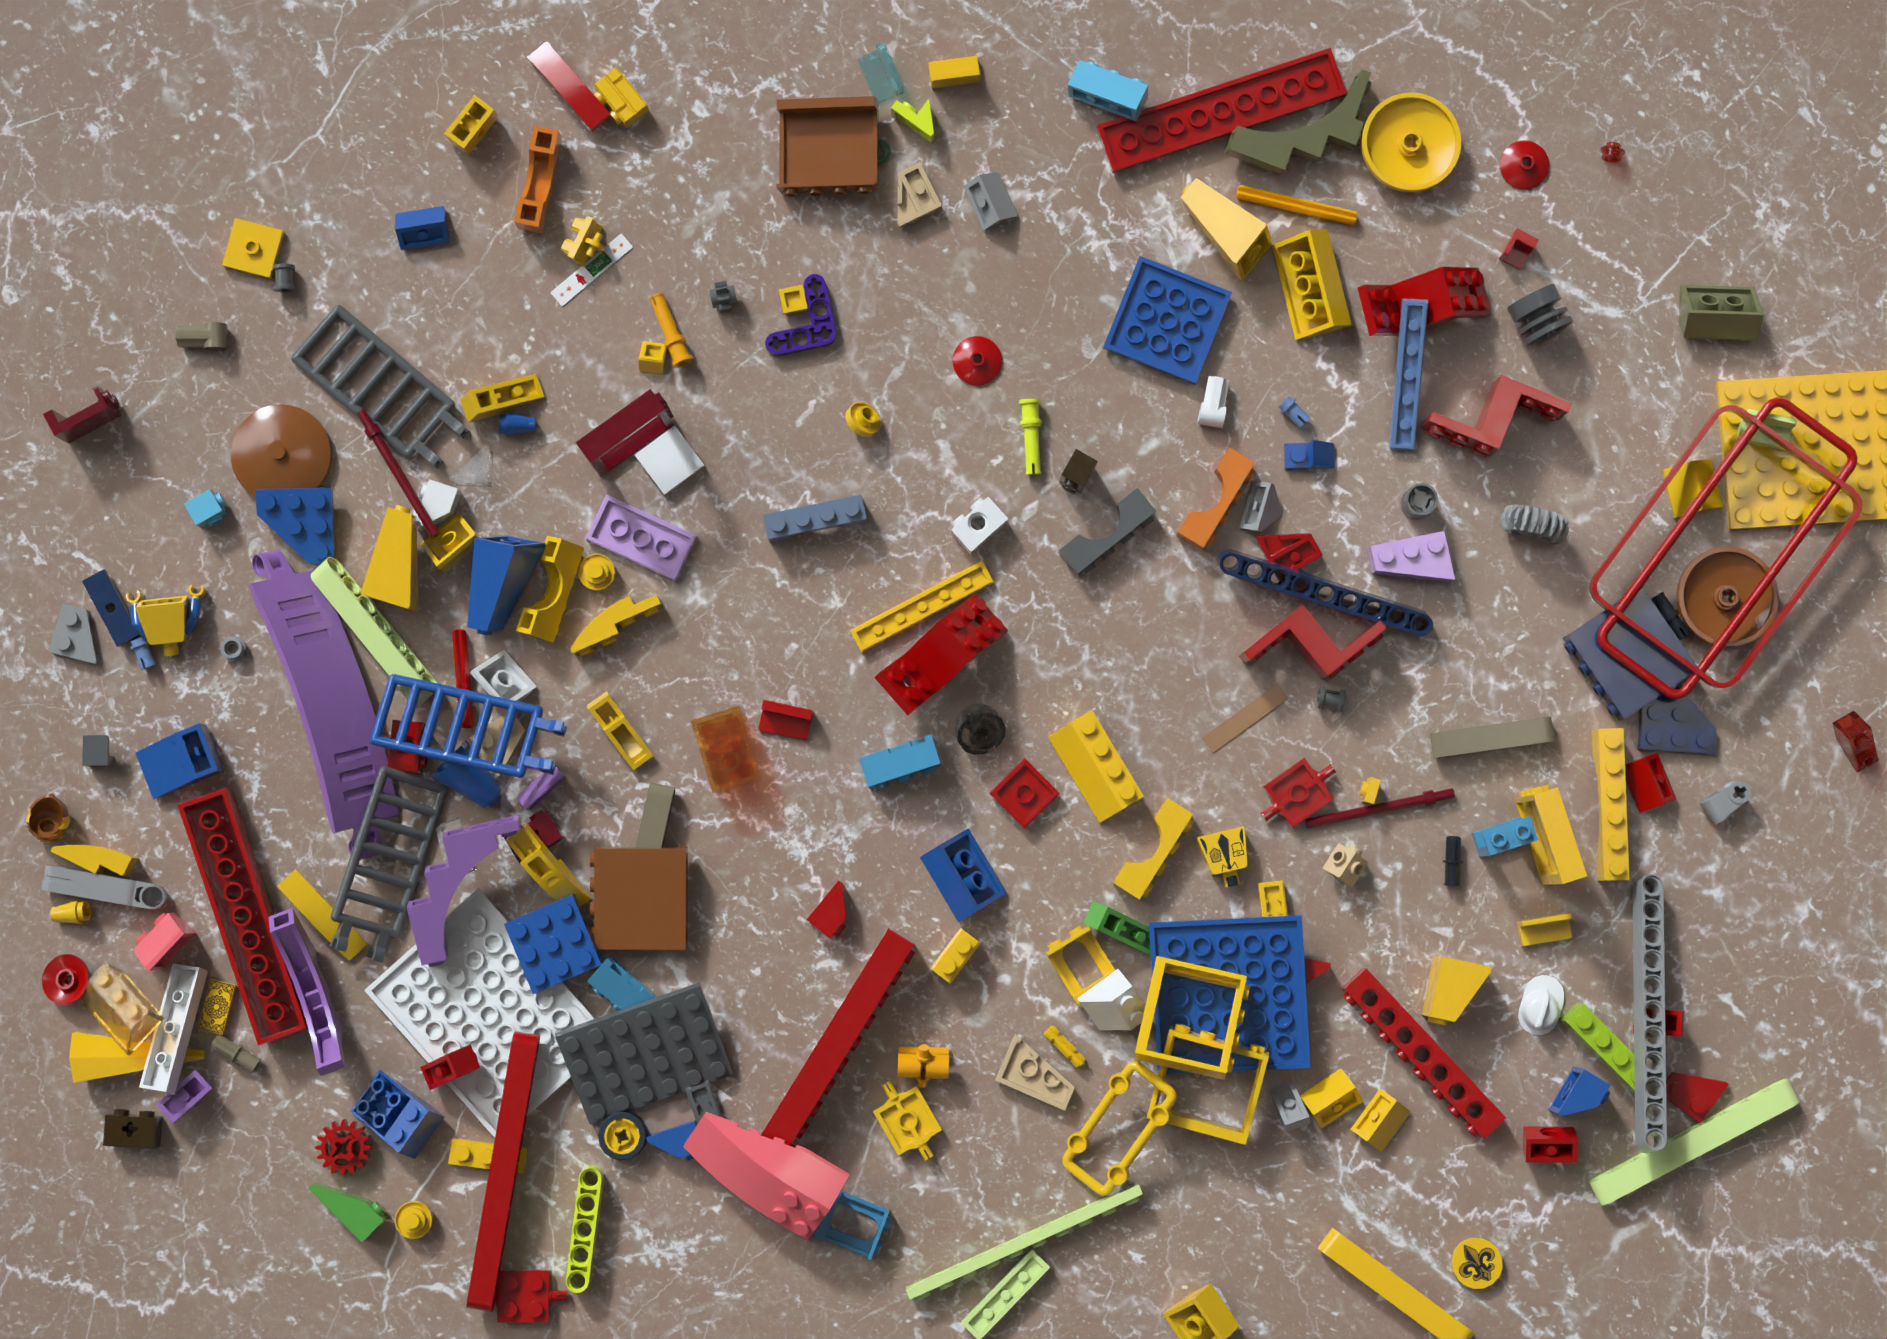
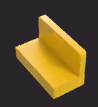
M977 56L928 62L932 89L979 83L981 81Z
M1572 913L1517 921L1521 946L1573 938L1569 919L1573 918Z
M1342 1069L1337 1070L1300 1095L1321 1129L1363 1102L1357 1088Z
M1379 1089L1350 1130L1382 1152L1407 1119L1410 1111L1392 1096Z

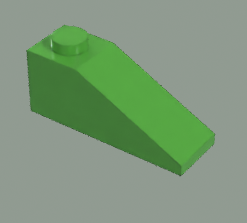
M1095 901L1092 902L1083 924L1151 956L1148 926Z
M314 1183L308 1188L361 1242L366 1241L388 1219L385 1215L386 1210L377 1201L373 1203L369 1199L320 1183Z

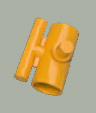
M922 1044L919 1047L899 1046L898 1078H916L920 1088H926L930 1079H948L949 1048L929 1047L926 1044Z

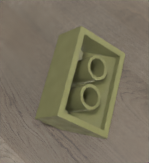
M1680 285L1679 324L1683 338L1758 340L1764 314L1755 287Z

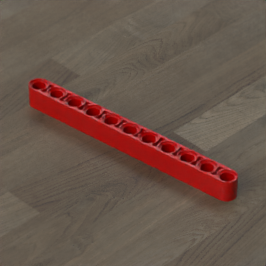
M514 1031L466 1308L492 1312L494 1308L540 1035Z

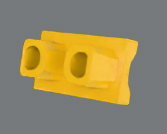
M589 216L586 219L575 218L572 224V231L578 235L575 241L564 240L561 250L578 265L584 267L588 257L592 258L596 250L603 252L605 249L600 244L603 237L600 232L603 226Z

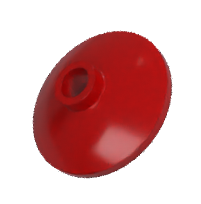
M1522 140L1512 143L1504 150L1500 158L1502 177L1509 185L1517 189L1526 190L1538 186L1544 181L1549 171V159L1546 152L1541 146L1532 141ZM1528 159L1530 166H1524L1522 160Z
M969 337L956 347L952 360L953 368L957 376L965 383L975 386L985 385L994 380L1001 370V352L998 346L986 337ZM975 355H979L982 357V361L980 363H975L973 361V357Z
M62 954L53 958L45 967L42 975V987L45 995L56 1004L69 1005L75 1003L85 994L90 980L88 967L81 958L72 954ZM72 976V981L69 985L68 978Z

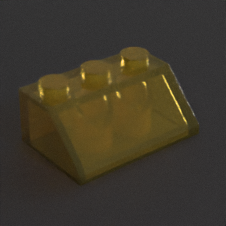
M105 962L87 982L83 1006L120 1048L130 1056L160 1024L164 1017L125 973L117 967Z

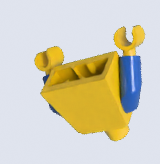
M193 584L189 586L191 599L187 595L145 600L144 594L137 590L138 597L136 600H133V595L127 593L126 600L132 604L130 606V615L133 628L143 638L147 639L150 645L162 644L164 656L179 654L177 642L186 640L188 635L194 631L200 618L202 604L200 599L206 594L203 585H201V591L198 594L193 593Z

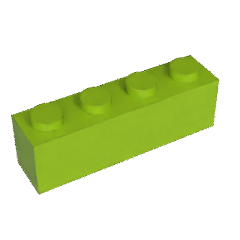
M1577 1002L1560 1021L1630 1092L1635 1093L1634 1054L1584 1003Z

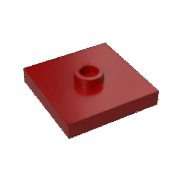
M1024 758L989 794L1025 829L1060 793Z

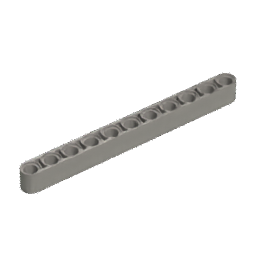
M1649 874L1633 884L1635 1143L1638 1150L1645 1154L1664 1149L1667 1142L1664 887L1661 878L1654 874ZM1645 882L1651 886V893L1646 891ZM1645 907L1650 909L1652 913L1651 918L1646 915ZM1645 932L1651 935L1652 943L1646 940ZM1646 957L1652 961V968L1647 966L1645 962ZM1646 982L1651 984L1652 993L1647 991ZM1647 1007L1653 1012L1652 1019L1646 1014ZM1647 1033H1650L1653 1037L1652 1044L1647 1041ZM1647 1058L1653 1062L1652 1070L1647 1066ZM1648 1083L1654 1089L1653 1095H1650L1647 1091ZM1648 1109H1650L1654 1114L1653 1121H1651L1647 1116ZM1648 1135H1651L1654 1139L1653 1147L1648 1143Z

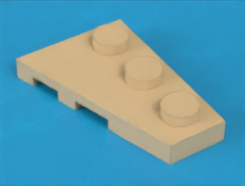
M1014 1034L995 1081L1065 1111L1075 1087L1020 1037Z

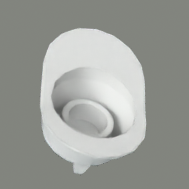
M1547 975L1537 976L1528 982L1525 988L1518 1018L1524 1030L1532 1035L1549 1033L1555 1028L1564 1003V991L1557 979Z

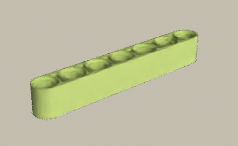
M328 557L311 573V579L389 676L391 674H398L437 683L368 596L360 594L362 589L338 560ZM397 685L408 698L411 688ZM421 690L417 706H421L434 693Z

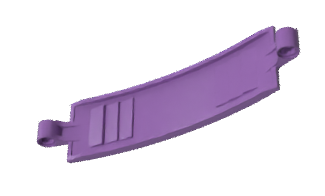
M280 550L255 554L252 558L254 572L258 576H265L268 580L251 583L249 588L276 648L297 704L315 763L327 818L334 834L353 829V836L348 844L351 855L379 769L382 766L388 767L384 747L375 746L370 743L371 733L376 720L373 707L337 612L311 579V573L314 570L294 573ZM387 777L383 792L395 796L392 779ZM379 802L375 813L376 817L383 819L399 815L398 807ZM371 826L367 841L382 845L380 829ZM363 850L360 860L378 854Z

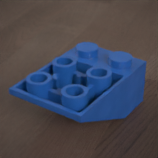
M201 723L176 732L136 752L153 799L225 772L207 725Z
M382 1070L378 1071L350 1111L398 1153L414 1159L444 1118L430 1104Z

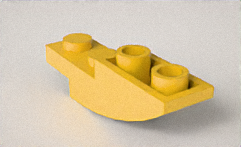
M654 595L634 604L631 596H628L605 609L577 637L570 648L572 654H579L580 657L594 652L593 647L600 644L606 647L617 642L616 637L621 636L617 626L621 625L624 628L636 622L635 618L644 615L647 618L659 612L658 608L663 605L658 595Z
M527 823L520 830H517L515 835L507 837L506 842L521 859L520 864L555 901L575 894L581 907L592 898L564 862L554 857Z

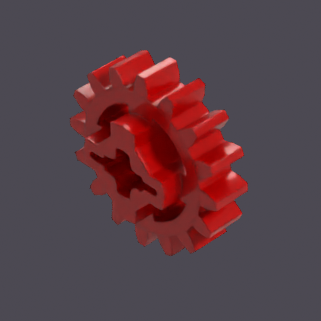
M343 1119L341 1126H339L337 1121L331 1122L332 1129L327 1126L324 1127L323 1131L326 1135H319L317 1137L318 1140L322 1141V1144L315 1146V1149L322 1152V1154L317 1156V1159L324 1158L325 1162L322 1167L331 1166L332 1174L336 1173L338 1169H340L341 1175H346L347 1169L353 1174L356 1172V1165L360 1168L365 1166L362 1159L368 1160L371 1157L366 1153V1150L373 1148V1145L366 1144V1141L371 1136H364L362 1134L365 1130L364 1126L359 1129L356 1128L357 1121H353L348 1125L347 1119ZM346 1130L352 1133L348 1136H342L337 1131ZM358 1140L360 1143V1152L356 1150V1143ZM350 1141L346 1147L347 1151L337 1154L342 1147L341 1144ZM328 1142L331 1143V1153H330V1154H329V1152H328ZM343 1158L346 1159L348 1162L350 1161L351 1163L340 1164L337 1163V1160Z

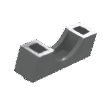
M1138 488L1117 504L1119 522L1116 530L1111 535L1100 540H1091L1077 535L1059 550L1060 556L1077 576L1080 573L1088 574L1096 567L1095 561L1100 557L1104 560L1116 551L1113 548L1120 541L1123 544L1127 543L1135 536L1133 533L1135 529L1139 526L1144 529L1155 520L1152 516L1156 513V510Z

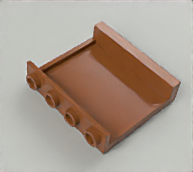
M875 96L777 100L780 123L779 184H776V188L780 193H783L784 196L795 197L798 196V193L807 192L811 196L823 195V192H832L834 195H846L847 191H857L858 194H871L872 190H879V102Z
M596 846L594 852H590V867H594V877L590 878V892H594V902L590 903V918H594V927L590 928V932L597 949L686 950L688 947V846H678L677 848H614Z

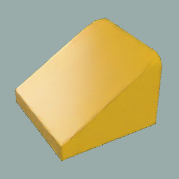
M642 342L639 355V371L663 374L667 352L664 344Z

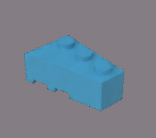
M932 734L920 740L910 741L903 745L859 758L868 788L874 787L875 791L889 787L888 782L896 779L898 783L912 780V774L922 772V775L925 776L937 772L936 767L941 765Z

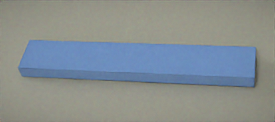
M1402 299L1389 440L1390 449L1415 450L1428 300Z

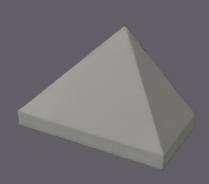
M1252 480L1239 528L1261 532L1280 518L1282 512L1275 485Z

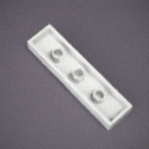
M172 965L139 1088L175 1095L208 973L207 970L194 966Z

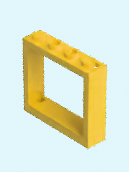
M1548 784L1521 791V797L1514 798L1521 819L1531 816L1538 837V841L1529 843L1542 885L1565 884L1587 877L1559 788L1550 789Z
M1157 956L1134 1059L1225 1080L1226 1072L1232 1073L1235 1059L1230 1057L1231 1049H1237L1240 1034L1235 1033L1237 1024L1242 1025L1245 1009H1240L1242 1000H1247L1250 986L1245 985L1247 976ZM1164 973L1236 989L1220 1067L1147 1050Z
M1176 1024L1175 1027L1170 1026L1163 1054L1171 1056L1175 1037L1221 1050L1224 1048L1225 1040L1215 1038L1216 1035L1211 1032L1201 1031L1199 1034L1191 1032V1028L1188 1026ZM1238 1041L1237 1049H1231L1232 1053L1259 1060L1242 1128L1171 1110V1119L1167 1124L1246 1145L1269 1052H1265V1047L1256 1044H1250V1047L1240 1045V1041ZM1161 1065L1159 1067L1157 1076L1163 1080L1165 1079L1167 1067ZM1154 1087L1147 1114L1148 1119L1150 1110L1158 1105L1161 1091Z

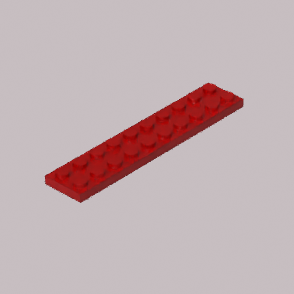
M1328 48L1141 111L1137 122L1125 117H1119L1098 124L1096 128L1113 174L1230 135L1237 126L1251 128L1344 97L1347 92L1332 50Z

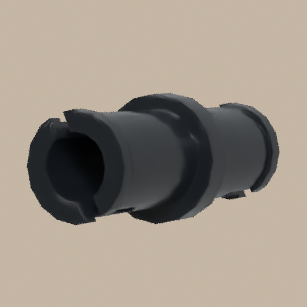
M1664 592L1651 599L1679 641L1691 634L1679 617L1678 609L1675 610Z

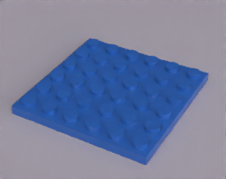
M1302 915L1149 922L1152 974L1156 957L1160 956L1247 976L1245 985L1250 986L1247 1000H1242L1240 1009H1245L1242 1025L1237 1024L1235 1033L1240 1034V1045L1250 1047V1044H1256L1265 1047V1052H1269L1266 1070L1311 1068ZM1164 973L1154 1014L1157 1053L1163 1054L1170 1026L1175 1027L1176 1024L1188 1026L1191 1028V1032L1199 1034L1201 1031L1211 1032L1216 1035L1215 1038L1225 1040L1236 989ZM1175 1037L1171 1056L1220 1067L1223 1050ZM1231 1052L1230 1057L1235 1058L1232 1071L1257 1070L1258 1059ZM1167 1067L1166 1074L1191 1073Z

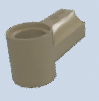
M207 322L205 325H177V346L179 348H204L212 351L227 350V324Z

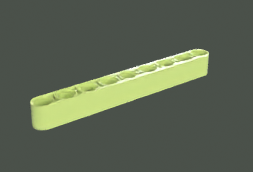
M1787 1078L1782 1079L1712 1115L1701 1123H1697L1667 1139L1664 1149L1649 1154L1640 1153L1596 1176L1589 1183L1600 1204H1609L1794 1107L1800 1101Z

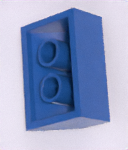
M969 828L920 857L958 922L1007 893Z

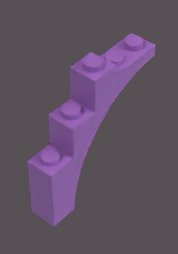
M291 908L269 917L270 933L294 983L311 1036L316 1068L320 1076L345 1067L342 1042H345L344 1027L332 1006L330 988L318 968L317 952L294 909Z

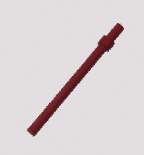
M366 409L358 411L357 416L365 427L364 432L368 439L374 442L430 537H437L440 532L382 438V431L378 424L373 423Z
M1453 788L1436 792L1429 790L1422 792V795L1307 818L1305 823L1308 829L1423 804L1431 806L1436 805L1438 801L1455 798Z

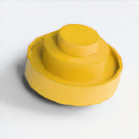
M856 402L846 411L845 418L848 426L861 437L869 438L875 435L881 427L879 414L867 403Z
M597 553L588 555L579 564V579L590 590H604L614 581L616 574L615 566L605 555Z
M413 1200L404 1203L395 1214L396 1229L406 1238L416 1239L424 1236L433 1225L431 1209L421 1201Z

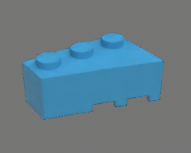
M613 957L607 958L587 981L593 986L592 989L602 998L605 996L612 1002L611 1006L616 1011L657 997Z

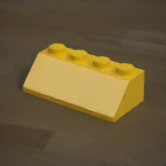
M1328 229L1308 230L1273 244L1272 248L1295 340L1331 333L1352 325Z
M1092 710L1048 737L1099 823L1144 797Z

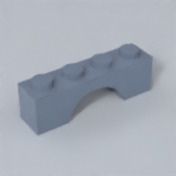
M862 495L763 515L769 543L794 538L812 531L867 523Z

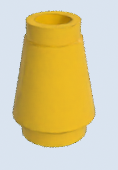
M78 899L52 907L50 917L53 922L84 924L85 921H89L91 918V907L88 901Z

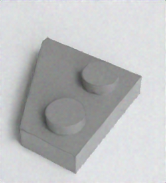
M62 604L49 652L98 665L99 659L95 652V638L90 626L89 610Z

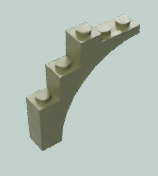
M1361 69L1355 75L1347 94L1337 107L1327 116L1313 124L1296 130L1282 132L1255 131L1237 126L1231 133L1224 154L1280 175L1285 169L1289 170L1294 158L1291 154L1315 163L1326 155L1329 147L1327 142L1351 150L1356 144L1360 145L1364 122L1357 119L1363 109V104H1360L1362 97L1367 95L1371 86V81H1368L1371 72Z

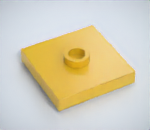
M235 218L222 266L272 279L274 272L272 266L276 264L285 232L273 227Z

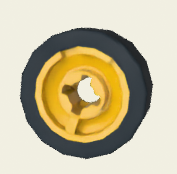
M625 1111L613 1113L607 1117L601 1124L598 1133L599 1145L603 1152L612 1159L621 1161L638 1155L646 1145V1137L648 1136L647 1127L642 1118L633 1112ZM620 1131H626L628 1137L626 1140L619 1139L618 1134Z

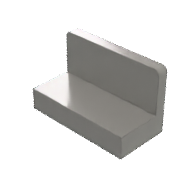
M998 172L979 175L963 186L983 231L991 229L1004 220L1014 219L1018 216Z

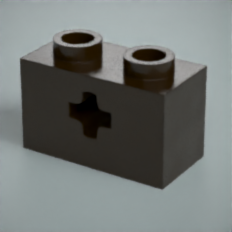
M1076 449L1061 474L1059 482L1063 484L1062 488L1072 494H1075V492L1081 494L1098 461Z
M114 1109V1113L105 1115L103 1146L147 1149L160 1147L163 1116H155V1111H139V1115L129 1114L130 1110ZM133 1124L134 1127H138L137 1132L133 1133V1130H129V1125Z

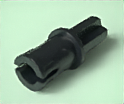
M1459 836L1446 837L1445 860H1443V863H1445L1444 885L1460 886V863L1463 864V861H1461V837Z

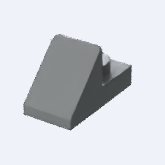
M1293 1081L1269 1089L1282 1126H1285L1287 1132L1311 1124L1309 1115Z

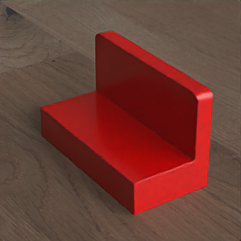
M763 700L762 714L758 727L760 731L800 740L808 739L813 710Z
M1657 752L1625 764L1626 781L1639 812L1653 809L1676 799Z

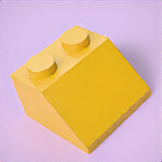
M1211 1283L1194 1291L1163 1313V1316L1179 1339H1227L1240 1326Z

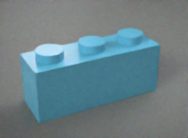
M1079 60L1068 83V97L1137 122L1148 99V85L1139 79H1130L1122 76L1121 73L1115 70L1108 71L1100 68L1093 62L1086 63Z

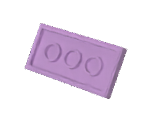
M606 494L585 540L673 581H677L697 536Z

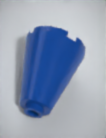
M465 740L461 744L462 746L454 750V753L468 756L471 743ZM444 761L436 769L437 771L431 775L438 782L483 808L488 805L492 808L502 798L499 795L501 788L491 773L486 770Z

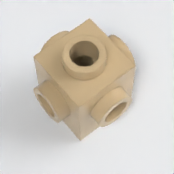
M1338 843L1322 869L1352 888L1359 876L1364 872L1368 862L1361 857L1363 852L1353 845H1349L1347 848Z

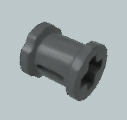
M273 265L272 270L275 271L276 279L273 291L280 293L296 291V286L293 285L295 265Z
M1320 686L1316 707L1319 709L1322 707L1334 708L1342 712L1345 704L1346 690L1339 692L1327 690L1324 686Z

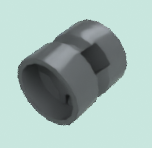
M1415 484L1402 496L1401 509L1410 519H1423L1437 507V492L1429 484Z

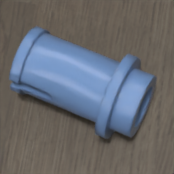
M1288 397L1279 406L1282 410L1280 413H1285L1298 428H1301L1304 423L1297 416L1299 415L1305 422L1310 419V416L1295 403V398L1292 400Z
M141 637L131 641L132 646L130 648L131 650L134 649L141 670L157 665L150 651L149 643L145 638Z

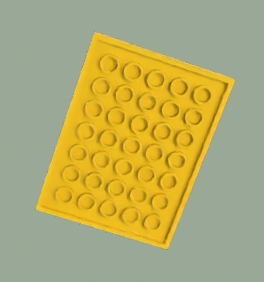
M1887 370L1716 382L1718 409L1727 405H1736L1746 411L1748 409L1760 411L1768 400L1775 397L1784 398L1850 444L1855 449L1858 460L1854 471L1845 483L1855 489L1862 500V512L1856 522L1887 520ZM1780 407L1774 408L1770 413L1796 419ZM1723 412L1719 415L1722 461L1738 441L1737 433L1741 417L1732 412ZM1797 419V425L1791 430L1789 442L1835 476H1838L1847 463V456ZM1748 443L1724 475L1728 529L1800 526L1832 483L1788 451ZM1839 490L1815 524L1845 523L1853 512L1851 498Z

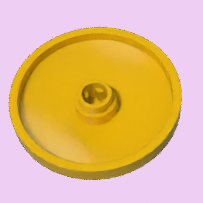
M1421 93L1397 94L1376 106L1366 120L1361 138L1362 156L1371 174L1385 186L1402 192L1425 191L1441 183L1455 167L1461 151L1460 128L1451 111L1437 99Z

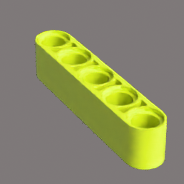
M595 1165L586 1167L580 1173L566 1275V1285L574 1293L585 1291L592 1280L604 1184V1173L600 1167ZM588 1171H593L597 1174L598 1181L596 1184H589L586 1181L585 1175ZM584 1197H591L594 1200V1209L587 1210L583 1207L582 1200ZM586 1222L591 1226L592 1231L590 1235L580 1233V1223ZM584 1248L587 1250L588 1259L585 1261L579 1260L576 1257V1249ZM574 1274L584 1276L585 1284L583 1286H576L573 1283L572 1277Z

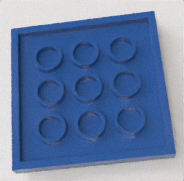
M1139 256L1103 349L1195 385L1232 292Z

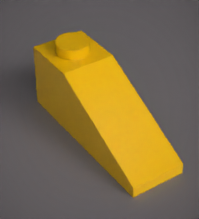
M537 374L469 390L460 399L467 421L470 423L540 400L545 396Z

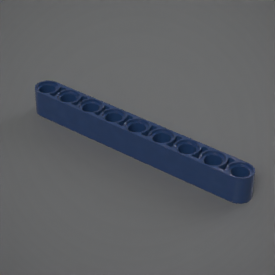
M1233 549L1223 550L1218 556V564L1227 575L1374 622L1381 620L1384 625L1415 635H1427L1433 628L1432 619L1421 609ZM1229 556L1237 559L1236 564L1231 568L1223 565L1225 558ZM1251 564L1260 565V571L1256 575H1250L1247 573L1248 567ZM1275 572H1283L1284 578L1281 582L1274 583L1271 581V576ZM1300 579L1308 581V585L1304 590L1295 589V584ZM1330 587L1332 590L1330 596L1321 598L1319 596L1320 589ZM1352 594L1355 596L1353 604H1343V598L1346 595ZM1371 602L1379 604L1378 610L1374 613H1368L1366 610ZM1394 610H1402V617L1399 620L1394 621L1390 619V615ZM1417 618H1426V624L1423 627H1414V622Z

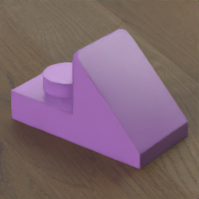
M194 1070L177 1085L175 1095L167 1094L156 1105L174 1124L193 1106L199 1105L213 1088L197 1070Z

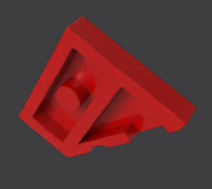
M1311 533L1258 535L1255 537L1268 561L1296 570L1323 556ZM1275 572L1279 580L1284 578L1283 572Z
M1671 1072L1666 1079V1099L1695 1121L1701 1123L1729 1084L1725 1081Z

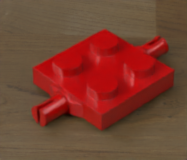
M1303 758L1264 785L1263 788L1269 795L1272 803L1270 807L1260 813L1262 817L1265 816L1264 820L1267 822L1279 813L1293 828L1334 798L1327 790L1324 781L1336 773L1335 769H1332L1333 766L1329 764L1323 770L1317 772Z
M550 1270L500 1271L495 1299L497 1323L550 1322L552 1301L567 1302L568 1297H558V1295H568V1291H552Z

